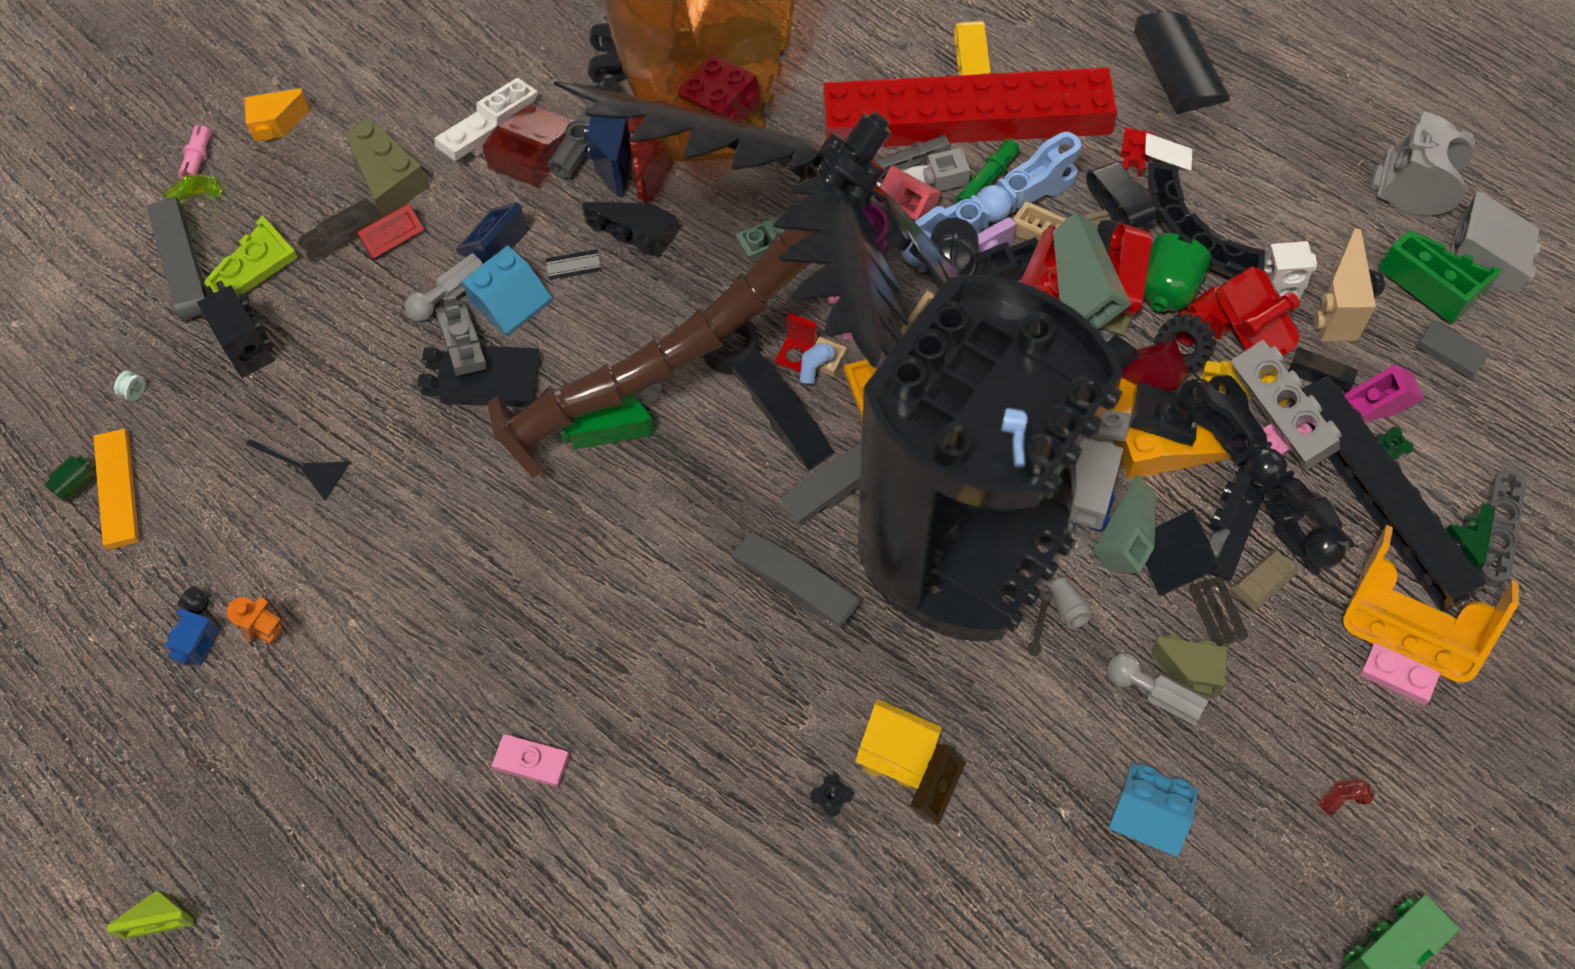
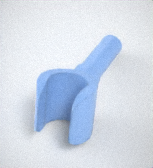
M1006 409L1002 431L1014 434V466L1022 467L1025 465L1023 441L1027 415L1023 411Z

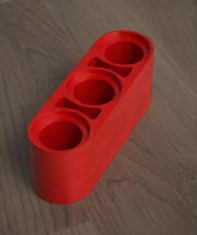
M1120 223L1112 233L1108 255L1131 303L1121 313L1134 316L1139 311L1143 301L1152 235L1148 231Z

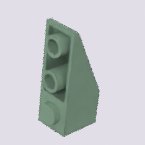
M1140 475L1134 477L1092 551L1110 572L1140 574L1154 549L1156 495Z

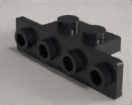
M1244 464L1240 465L1234 482L1227 481L1220 498L1226 501L1223 509L1216 508L1209 525L1215 528L1209 543L1221 568L1208 574L1228 582L1231 581L1263 500V494L1258 492L1261 487L1254 486L1250 482L1252 477L1245 474Z

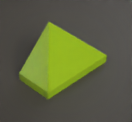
M155 891L108 924L107 933L124 940L194 926V918L159 891Z

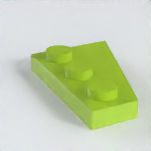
M263 215L256 221L257 227L253 232L242 237L239 241V248L232 256H226L203 282L206 287L211 286L214 293L219 291L216 282L221 280L225 287L231 285L237 296L242 293L244 294L298 258L294 249Z

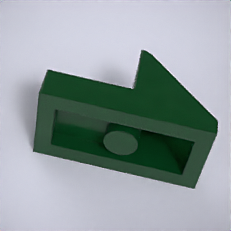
M1484 503L1479 506L1474 514H1468L1464 527L1450 524L1446 528L1450 536L1460 543L1462 551L1469 561L1477 566L1479 570L1486 564L1496 508Z

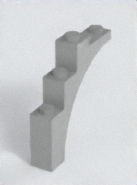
M1079 401V402H1078V403H1081V404H1083V405H1088V404H1089V403L1083 402V401ZM1056 428L1058 432L1070 433L1066 429ZM1084 438L1079 445L1083 449L1079 459L1072 469L1068 468L1072 492L1069 520L1101 530L1124 448L1117 447L1110 442H1099Z

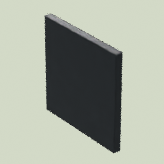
M1194 509L1155 527L1154 549L1145 564L1159 596H1163L1221 568Z

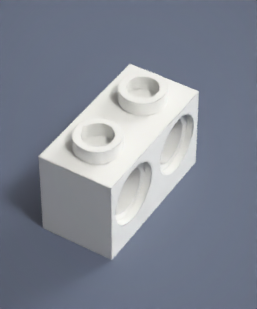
M1308 241L1271 244L1265 257L1264 271L1268 273L1280 296L1287 292H1293L1300 300L1304 289L1308 287L1312 272L1316 270L1317 260L1315 254L1310 251Z

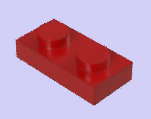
M406 203L358 230L356 234L370 257L375 258L423 231L424 228L410 204Z

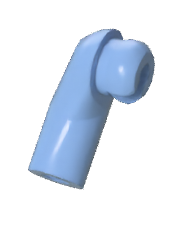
M818 343L804 352L801 362L800 382L815 383L816 367L826 361H831L835 356V350L832 345Z

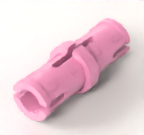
M199 125L193 127L189 144L185 145L183 149L184 159L178 171V176L185 181H189L190 174L192 175L191 182L197 180L201 163L205 162L207 158L206 148L212 132L205 126H201L200 133L198 132Z

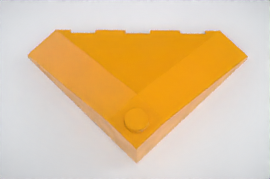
M1121 378L1118 389L1123 391V394L1113 411L1131 414L1135 384ZM1198 423L1196 439L1192 446L1130 426L1125 441L1115 440V446L1124 448L1121 463L1127 480L1134 479L1136 475L1144 477L1235 458L1225 450L1209 429Z

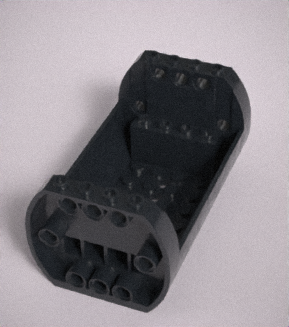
M986 275L949 277L864 385L858 553L868 578L880 595L896 610L928 630L960 640H1002L1008 630L1013 633L1023 619V615L1020 613L1025 605L1031 607L1041 592L1038 586L1043 579L1048 582L1052 578L1058 567V564L1055 563L1060 554L1066 557L1075 543V540L1071 538L1075 528L1073 521L1069 520L1070 513L1068 507L1057 491L1062 481V478L1058 475L1064 467L1073 468L1083 450L1079 447L1084 438L1089 440L1094 438L1103 422L1099 418L1105 409L1112 412L1123 394V391L1118 389L1123 373L1113 350L1090 321L1075 309L1033 286L1015 280ZM1076 400H1084L1087 401L1089 404L1083 405L1081 403H1078ZM1006 409L1023 411L1027 415L1023 441L1025 465L1022 467L1014 466V434L1002 431ZM1056 428L1066 429L1070 433L1058 432ZM1044 457L1050 462L1041 463L1034 458ZM1035 546H1044L1049 551L1040 552L1035 549ZM1025 570L1028 571L1032 576L1022 577L1017 573V571ZM930 585L936 586L940 591L930 593L925 590V587ZM1008 595L1014 599V602L1005 603L999 597Z

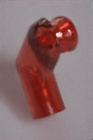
M1361 779L1339 781L1322 799L1319 806L1327 814L1334 815L1346 800H1355L1358 804L1367 805L1372 802L1374 793L1371 790L1370 784Z

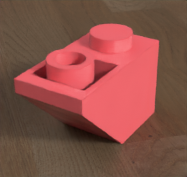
M893 165L890 166L881 186L914 220H918L935 208L942 193Z

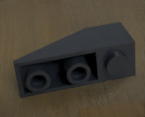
M584 202L582 204L585 221L591 228L605 231L620 242L625 241L636 246L638 250L645 254L650 253L660 258L678 234L676 215L651 203Z

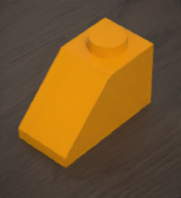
M302 88L245 97L246 125L255 142L284 137L310 111Z

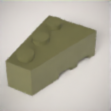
M369 117L345 132L381 217L405 205L429 188L421 165Z

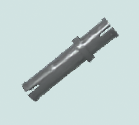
M941 135L923 143L921 141L915 142L912 147L873 161L885 170L882 174L884 176L887 175L892 165L899 169L917 163L923 165L927 163L928 155L950 150V144L947 137Z

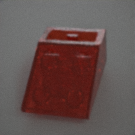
M645 117L628 118L630 135L635 132ZM672 136L652 141L630 142L632 158H635L633 159L634 164H632L634 182H636L638 200L643 199L644 203L653 204L675 161Z
M529 104L499 123L483 144L482 148L488 168L539 187L550 171L548 161L566 137V126L573 120Z

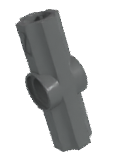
M592 101L587 104L577 120L571 121L566 126V137L548 161L549 169L560 178L566 179L571 177L582 159L588 157L589 143L584 140L585 123L590 122L591 117L586 116L585 112L595 104Z

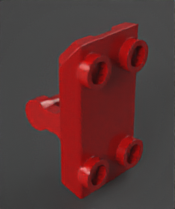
M1249 267L1216 289L1218 304L1224 309L1246 350L1262 340L1270 348L1275 346L1282 356L1297 347L1300 337L1299 331L1289 312L1294 311L1300 306L1299 298L1293 292H1287L1280 296L1266 271Z

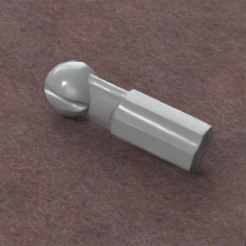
M472 253L435 280L436 287L427 294L419 292L410 295L404 307L407 316L411 320L418 322L429 319L434 312L436 303L446 297H457L465 291L461 281L482 266L483 263Z
M1129 654L1114 656L1107 667V674L1115 685L1120 687L1135 685L1147 691L1149 702L1193 725L1197 724L1210 699L1163 673L1153 677L1141 671L1139 662Z

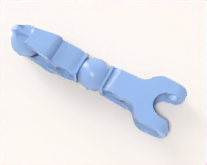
M1062 132L1044 142L1028 161L1010 171L1004 180L1002 178L999 179L998 186L990 185L984 187L978 192L977 196L972 195L970 199L962 200L946 209L942 206L935 207L916 220L915 223L930 238L933 228L940 221L946 218L958 217L967 220L973 225L978 234L982 228L987 229L989 227V222L996 223L1002 221L1009 215V212L1013 213L1016 209H1020L1025 201L1032 203L1044 195L1055 196L1062 193L1077 180L1078 170L1072 162L1080 155V139L1071 132ZM1069 144L1073 147L1062 154L1058 151L1061 145ZM1063 172H1067L1069 174L1066 177H1062ZM913 242L910 243L905 251L901 250L904 260L911 266L919 267V273L928 271L927 264L921 262L909 252Z

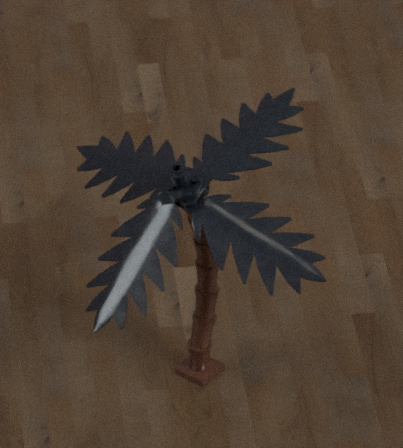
M555 80L553 83L555 86L595 103L586 110V116L609 119L645 117L630 137L629 141L632 143L657 140L691 130L683 154L685 159L703 156L729 147L736 150L731 166L734 170L765 166L768 163L777 161L781 167L789 166L791 171L800 177V183L794 186L790 192L792 194H803L800 202L789 208L774 223L773 226L775 228L785 229L782 235L777 233L767 250L745 276L740 273L731 286L704 312L699 308L687 321L659 340V344L655 338L637 352L611 366V369H609L608 364H605L578 380L560 386L561 389L555 390L552 386H549L536 400L516 415L496 396L487 403L494 436L534 478L543 472L537 447L538 442L576 423L575 418L606 408L622 406V398L625 396L630 397L655 384L676 378L673 372L676 368L680 370L699 357L723 347L722 339L724 337H729L749 320L768 310L770 307L767 301L773 299L789 281L811 265L810 263L827 265L818 269L804 280L791 297L794 300L839 297L827 317L825 335L831 337L851 333L859 350L870 365L876 369L882 351L887 357L894 348L887 331L897 343L903 337L886 304L905 326L909 324V321L882 277L883 275L897 293L901 292L896 278L873 239L876 238L877 234L863 212L864 207L872 203L870 200L872 195H874L878 202L886 203L888 211L894 220L884 235V238L890 244L905 251L910 243L913 242L909 252L929 266L942 286L947 281L946 278L964 275L900 205L877 185L885 170L873 160L891 134V131L887 128L890 122L874 111L871 115L863 113L847 139L832 132L829 138H826L823 145L820 146L806 137L759 127L704 111L698 112L610 89L606 91L578 83L570 84Z

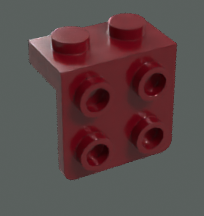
M715 56L708 57L678 89L680 98L715 115L741 122L762 100L756 74Z

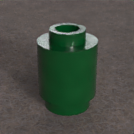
M70 455L48 475L49 480L44 485L64 502L69 497H75L95 478L91 473L95 467L82 455L77 459Z

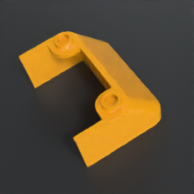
M1386 525L1361 572L1345 610L1343 619L1345 628L1356 637L1372 644L1382 645L1441 672L1440 675L1456 682L1472 680L1478 674L1519 605V583L1511 580L1496 608L1483 602H1470L1461 609L1457 618L1393 590L1398 572L1395 565L1384 558L1390 547L1393 527Z

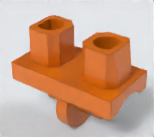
M260 596L256 600V604L249 598L239 597L230 602L227 607L229 621L233 625L240 627L242 637L251 643L255 637H258L271 645L282 630V626L279 625L281 619L270 613L268 601Z

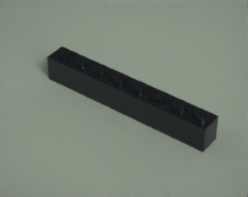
M1329 375L1301 388L1307 397L1312 395L1322 408L1320 415L1326 422L1331 420L1342 435L1339 438L1340 450L1327 457L1379 529L1383 532L1386 525L1393 527L1390 544L1438 609L1445 612L1475 597L1486 585L1481 571L1469 561L1463 553L1460 543L1450 536L1442 525L1438 514L1431 511L1422 499L1419 489L1409 482L1403 474L1400 464L1390 457L1384 449L1380 438L1373 434L1365 424L1361 413L1352 407L1346 399L1342 388L1335 384ZM1292 399L1289 405L1290 408L1296 404L1294 399ZM1308 423L1313 430L1316 428L1313 424Z

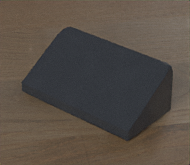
M1301 347L1297 348L1288 372L1293 370L1299 378L1312 383L1329 375L1333 382L1342 388L1344 394L1352 389L1358 369Z

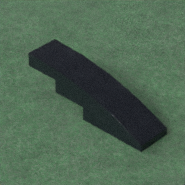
M1037 237L1012 247L1009 246L1008 242L977 253L976 267L973 275L995 276L1015 281L1022 280L1039 242Z
M758 350L732 365L733 373L751 393L752 401L769 419L772 430L808 471L834 455V451L809 414Z

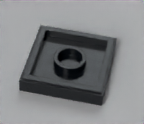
M1137 382L1133 395L1130 427L1192 446L1196 439L1197 422L1193 420L1181 403L1179 394L1143 382Z

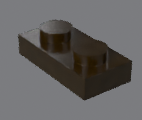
M937 744L910 805L918 815L930 824H940L966 764L949 746Z

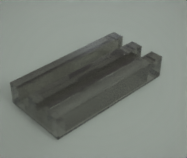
M1219 576L1191 584L1188 590L1210 640L1215 642L1217 646L1225 643L1227 645L1232 644L1235 640H1246L1248 633L1223 578ZM1215 586L1235 632L1231 633L1211 587ZM1201 590H1203V592H1204V594H1205V597H1206V599H1207V601H1208V603H1209V606H1210V608H1211V610H1212V612H1213V615H1214V617H1215V619H1216V621H1217V624H1218V626H1219V628H1220V630H1221L1222 636H1221L1220 633H1219V630H1218V628H1217V626H1216V624H1215V621H1214V619H1213V617H1212V615H1211V612H1210V610H1209V608H1208V605H1207V603H1206V601H1205V599H1204V596H1203Z

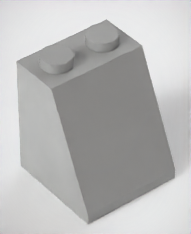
M1476 191L1455 228L1450 252L1460 257H1463L1465 254L1474 257V263L1488 269H1492L1493 266L1502 269L1492 287L1519 294L1525 283L1530 284L1536 273L1537 267L1532 264L1541 248V242H1537L1540 229L1485 193Z

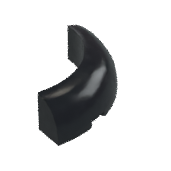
M1148 163L1150 199L1156 208L1158 220L1167 233L1179 234L1178 240L1191 244L1192 240L1201 243L1211 254L1209 268L1226 276L1234 278L1249 267L1264 270L1265 250L1245 246L1229 239L1223 241L1209 232V226L1195 213L1189 211L1184 202V194L1180 185L1179 166Z

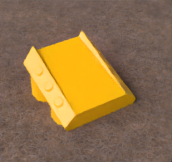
M877 699L874 703L873 711L855 762L861 764L863 770L869 775L878 777L884 774L895 779L902 786L918 789L928 762L935 751L942 727Z

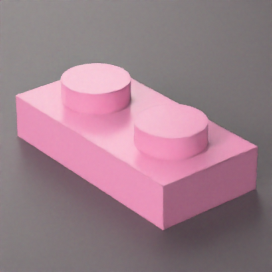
M1374 643L1368 652L1359 676L1425 706L1431 699L1441 672Z

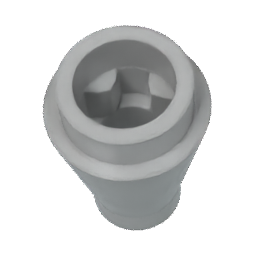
M1067 578L1057 579L1050 585L1060 620L1063 624H1067L1068 628H1079L1092 618L1090 612L1091 605L1074 589Z

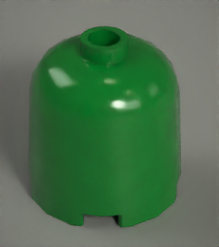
M1164 233L1156 237L1150 250L1143 296L1144 300L1154 310L1159 312L1179 311L1186 308L1195 298L1210 267L1209 261L1211 259L1210 252L1198 241L1192 240L1191 244L1178 240L1180 235L1175 233Z

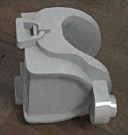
M1430 112L1422 113L1419 122L1395 147L1387 151L1384 166L1378 165L1374 169L1370 187L1378 190L1377 197L1386 200L1391 206L1410 214L1425 216L1451 211L1460 204L1464 196L1465 181L1458 171L1466 167L1471 161L1475 145L1473 133L1462 128L1457 130L1448 120Z

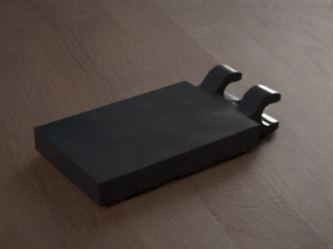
M480 346L485 359L486 369L458 376L455 375L448 350L447 352H442L432 347L423 349L422 360L426 361L425 368L430 370L439 369L438 378L430 374H419L417 386L422 387L421 395L423 396L437 395L441 404L488 406L487 403L498 396L507 407H527L535 400L541 356L539 348Z

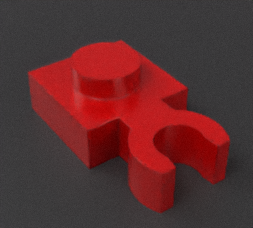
M1125 128L1120 158H1124L1122 167L1126 171L1128 167L1137 168V177H1141L1145 168V162H1149L1150 156L1145 154L1146 134L1154 135V132Z

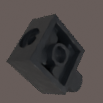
M221 280L216 282L219 291L215 293L211 286L204 288L208 296L197 301V304L240 377L243 378L275 362L269 352L274 346L244 294L242 293L237 296L232 286L225 287Z

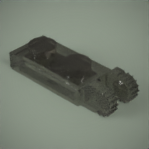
M364 198L315 225V228L300 236L297 242L302 250H308L306 253L307 258L314 263L328 257L331 251L333 252L358 238L356 234L358 230L380 219L381 216L368 198Z

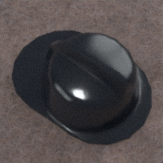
M958 217L946 218L940 221L933 228L930 239L964 275H973L978 251V234L974 226L967 220ZM927 265V270L931 279L937 285L942 287L936 276L933 274V272Z

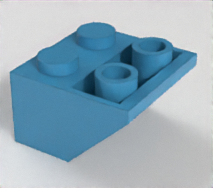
M1131 762L1111 817L1109 829L1178 857L1193 823L1198 789L1193 788L1190 783L1183 779H1171L1161 775L1151 766L1137 765Z

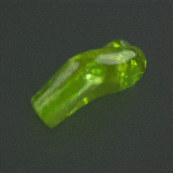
M206 174L187 175L179 179L163 193L167 198L176 196L179 201L199 193H207L209 197L214 198L221 193L222 187L218 184L219 181L215 176Z

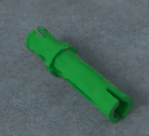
M1006 139L994 154H990L985 159V164L954 198L955 203L970 199L972 195L977 196L982 188L990 186L996 177L1003 175L1007 170L1009 162L1020 152L1018 143L1012 139Z

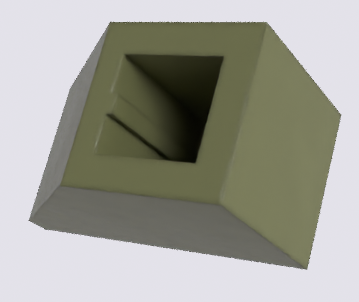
M1176 635L1157 637L1151 655L1172 679L1205 696L1218 697L1225 686L1227 647L1217 646L1215 642L1207 640L1198 642L1185 641Z

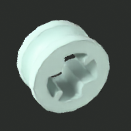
M123 371L115 381L114 392L117 396L125 397L128 401H136L145 390V379L143 376L135 375L131 371Z

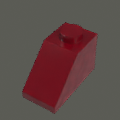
M1174 339L1136 349L1139 357L1122 370V378L1137 385V382H1143L1161 389L1174 391L1181 386L1180 383L1188 375L1189 371Z

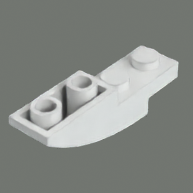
M514 79L477 102V112L435 137V147L454 161L469 152L478 156L497 142L519 121L537 98L538 91L521 79Z

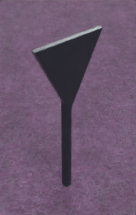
M247 440L246 442L250 447L301 468L324 501L327 500L350 465V462L303 463L255 441Z

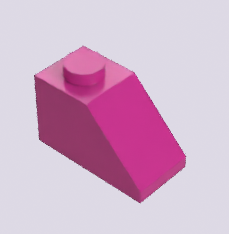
M1396 364L1345 393L1346 399L1354 409L1361 413L1364 422L1396 415L1424 399L1412 372Z

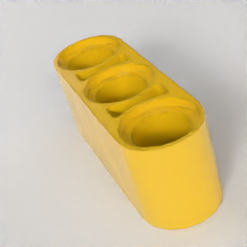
M984 21L956 22L954 40L958 74H991Z

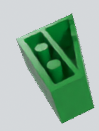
M1427 894L1417 901L1409 897L1394 910L1399 916L1391 924L1384 920L1368 934L1373 939L1372 942L1365 948L1359 943L1343 957L1348 964L1342 969H1421L1420 966L1430 957H1433L1460 928Z

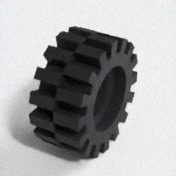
M1185 313L1183 316L1181 314L1175 315L1161 326L1157 331L1159 333L1155 336L1154 342L1158 344L1174 340L1175 335L1180 332L1191 334L1196 341L1195 351L1191 354L1181 353L1190 373L1192 370H1198L1209 360L1214 352L1213 347L1216 345V340L1212 339L1215 335L1214 330L1209 331L1207 328L1210 325L1207 320L1203 323L1200 321L1201 316L1191 317L1192 313Z

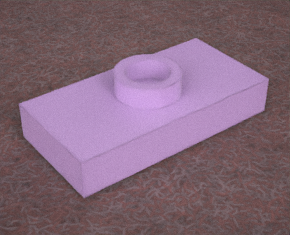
M1011 217L978 233L977 253L1008 242V244L1013 242L1016 223Z

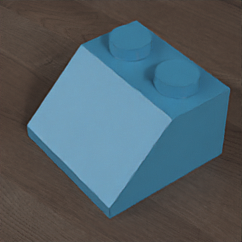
M508 245L461 281L468 301L507 337L553 301L529 264Z

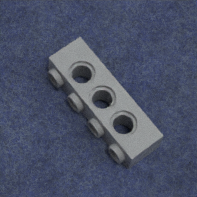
M1262 340L1230 361L1233 373L1305 470L1310 469L1340 450L1339 438L1342 435L1339 429L1331 420L1326 422L1320 415L1322 411L1321 406L1312 395L1307 397L1301 390L1303 386L1302 381L1293 370L1288 372L1282 365L1284 358L1275 346L1270 348ZM1268 373L1277 376V379L1272 383H1264L1260 380L1263 375ZM1284 398H1292L1296 401V404L1291 408H1283L1279 405V402ZM1303 423H1311L1316 427L1314 431L1307 434L1297 430Z

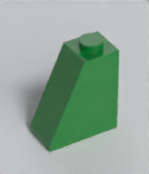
M632 395L622 398V406L606 408L575 418L576 423L557 431L556 434L563 443L568 440L574 450L647 437L654 433L651 416L637 398Z

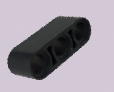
M1112 162L1087 172L1086 181L1089 190L1115 222L1124 223L1136 228L1155 222L1156 208L1154 203L1118 162Z

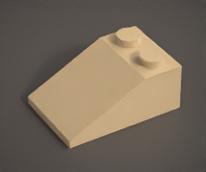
M1354 229L1336 266L1326 293L1322 297L1321 305L1318 311L1314 313V328L1319 329L1320 341H1358L1376 308L1361 229Z

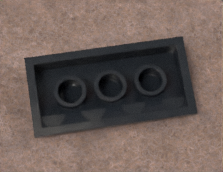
M1160 12L1137 16L1134 33L1176 115L1229 102L1230 96L1187 15L1174 12Z

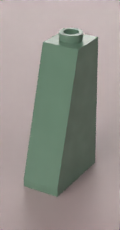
M1074 213L1053 230L1060 301L1079 312L1098 330L1129 307L1131 303L1095 224L1079 213Z

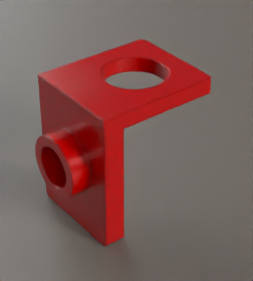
M789 313L786 317L787 338L775 359V364L800 373L802 359L798 362H791L786 358V353L791 349H799L804 354L805 351L813 347L817 342V323Z

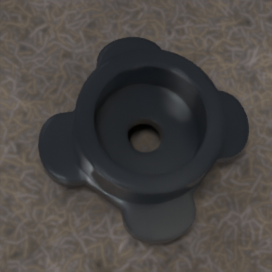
M827 775L824 777V783L818 789L811 791L810 799L813 803L818 804L827 816L835 817L839 814V810L842 809L844 804L852 800V791L840 785L835 775ZM833 793L835 797L830 799L828 794Z

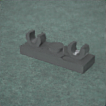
M455 296L443 298L445 307L435 310L455 375L458 376L486 369L485 359L466 304H457Z

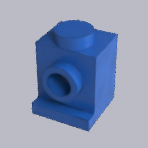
M179 608L176 615L180 618L177 626L171 629L168 635V642L165 645L170 650L167 657L183 666H186L188 662L201 666L220 630L210 619Z

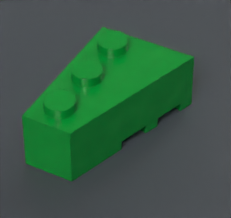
M1409 230L1391 245L1378 269L1453 324L1489 291L1502 272V269L1495 266L1492 269H1488L1474 263V257L1465 254L1463 257L1446 251V245Z

